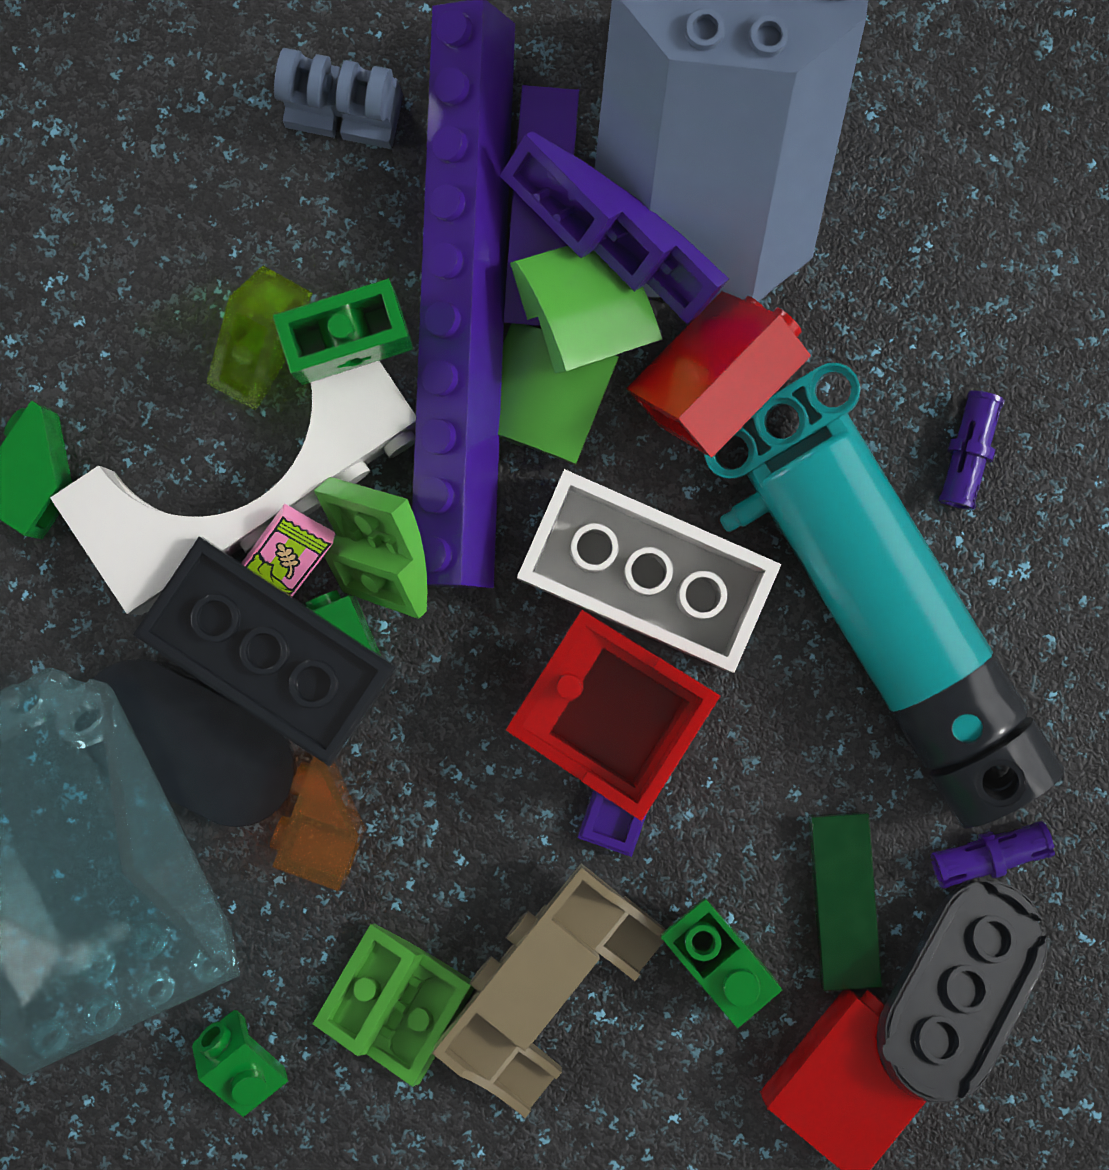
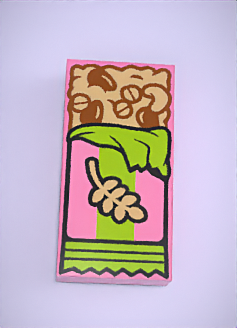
M284 504L241 563L293 597L332 546L335 532Z

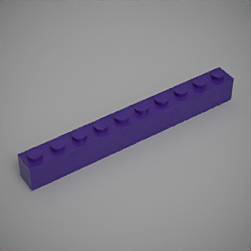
M466 0L432 6L412 511L420 532L425 555L427 586L494 588L500 437L498 431L501 411L509 185L500 177V174L510 160L515 23L487 0Z

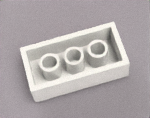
M564 469L517 579L717 668L734 673L781 564Z

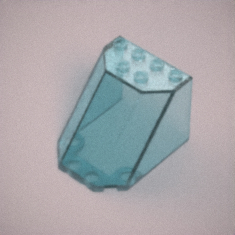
M50 667L32 675L30 679L24 682L15 683L0 690V1058L26 1076L240 976L231 926L114 690L108 683L89 679L87 683L72 679L66 672Z

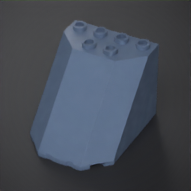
M612 0L595 169L632 194L650 211L656 213L729 278L715 297L723 291L743 300L750 296L760 302L770 291L790 275L796 273L813 258L865 26L868 0ZM647 283L643 286L648 299L658 300L660 296Z

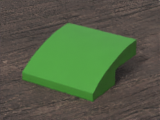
M565 246L510 263L527 320L535 317L539 319L555 374L662 340L655 315L643 286L634 292L595 251L580 258L569 246Z
M511 323L503 343L499 438L521 447L527 446L576 466L619 357L614 355L555 374L542 329L526 324Z
M327 478L314 492L336 534L332 546L325 553L324 557L342 592L419 619L427 611V571L420 532L408 499L337 478Z
M370 924L314 1020L313 1025L356 1056L367 1054L413 1087L421 1083L436 1057L432 1054L435 1044L461 1013L475 988L470 985L471 979L394 933L376 924Z

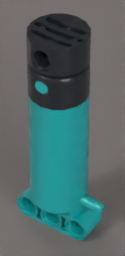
M827 363L817 367L775 393L734 435L742 438L749 449L748 458L740 468L730 469L725 467L720 462L718 452L712 458L706 454L704 455L708 467L716 475L734 479L747 475L757 491L733 506L731 511L721 516L720 522L727 532H732L738 527H744L770 512L921 763L932 770L929 776L958 824L963 828H972L990 823L1020 809L1041 796L1060 780L1065 769L1035 719L1026 717L1028 712L1027 706L849 417L848 413L856 407L860 398V383L857 375L849 367L841 363ZM831 374H839L845 377L851 386V394L848 400L838 407L823 405L817 396V387L820 381ZM781 405L793 407L799 416L797 431L791 437L785 439L774 437L769 432L767 426V418L770 412L775 407ZM1006 765L1009 767L1007 773L1000 778L988 779L984 777L985 772L993 766Z

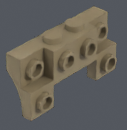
M581 863L548 905H544L536 916L527 911L518 920L506 937L513 945L498 962L490 956L477 971L470 982V985L476 989L472 999L437 1041L432 1054L460 1077L488 1090L526 1118L531 1112L533 1104L553 1079H557L562 1073V1067L533 1044L534 1040L599 961V954L632 980L636 981L640 976L642 968L664 942L660 935L667 929L629 898L621 896Z

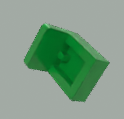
M233 1010L219 1022L209 1025L192 1045L199 1081L242 1117L288 1082L285 1066L249 1036L245 1017L237 1010Z

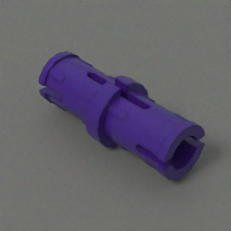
M974 390L969 391L967 394L968 400L957 439H951L947 451L952 454L942 494L938 499L942 504L964 510H975L976 508L975 502L986 463L993 462L996 452L991 447L1000 411L1005 402L998 395Z
M1040 820L1022 828L996 835L991 831L984 832L978 835V840L932 852L930 856L938 883L942 889H946L964 881L991 875L994 879L1005 876L1007 869L1018 867V865L1054 857L1055 851L1053 850L1054 843L1046 824Z

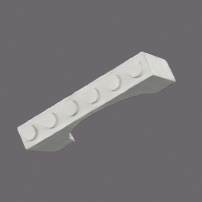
M380 361L311 382V419L300 453L287 473L273 488L243 507L226 513L203 517L168 514L144 502L122 482L115 471L102 466H97L50 497L125 612L135 615L148 613L199 536L207 539L230 556L241 548L248 554L284 504L308 516L321 506L314 490L327 478L333 477L356 484L370 473L367 464L385 452L389 458H393L415 444L416 415Z

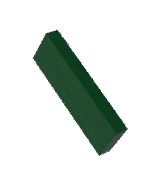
M853 812L809 815L821 988L824 991L882 987L869 813Z

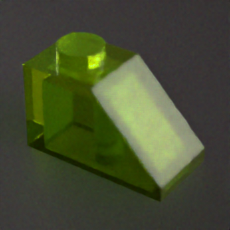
M264 265L260 267L229 296L206 384L256 410L261 405L286 360L272 315L310 304L313 293Z

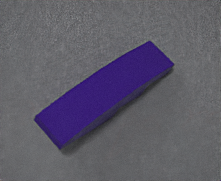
M522 85L517 147L525 134L533 131L570 154L575 155L579 90ZM514 190L503 323L540 325L538 317L527 320L510 263L567 246V244Z
M533 131L525 134L500 174V177L580 258L595 251L634 292L647 283L686 324L701 314L729 280L691 242L656 213L650 211L640 200L586 162Z

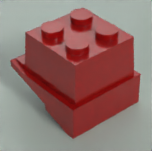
M581 610L506 728V731L642 821L717 703L720 695L584 610Z

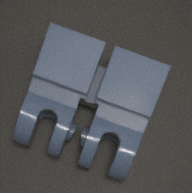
M282 48L276 66L274 96L276 100L283 101L285 105L283 116L285 128L335 138L339 117H342L340 134L343 140L392 149L403 100L402 90L398 79L393 78L392 69L374 66L369 71L360 67L358 62L345 60L340 69L338 66L331 65L329 56L316 54L313 59L305 57L299 50Z

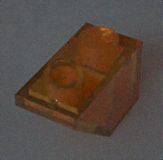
M313 756L311 764L304 761L301 762L294 777L290 794L298 796L291 818L282 815L274 831L270 848L278 851L272 867L339 891L348 879L366 828L335 761L331 766H328Z

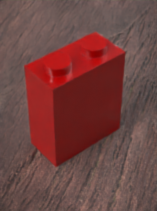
M721 291L701 314L626 389L659 427L712 458L811 355L797 338L802 333L800 326L784 310L775 308L774 311H770L750 296L743 300Z
M851 989L843 990L760 1091L768 1110L840 1170H871L927 1102L905 1093L891 1080L885 1071L878 1053L876 1037L879 1017L885 1003L869 990L862 997H859Z

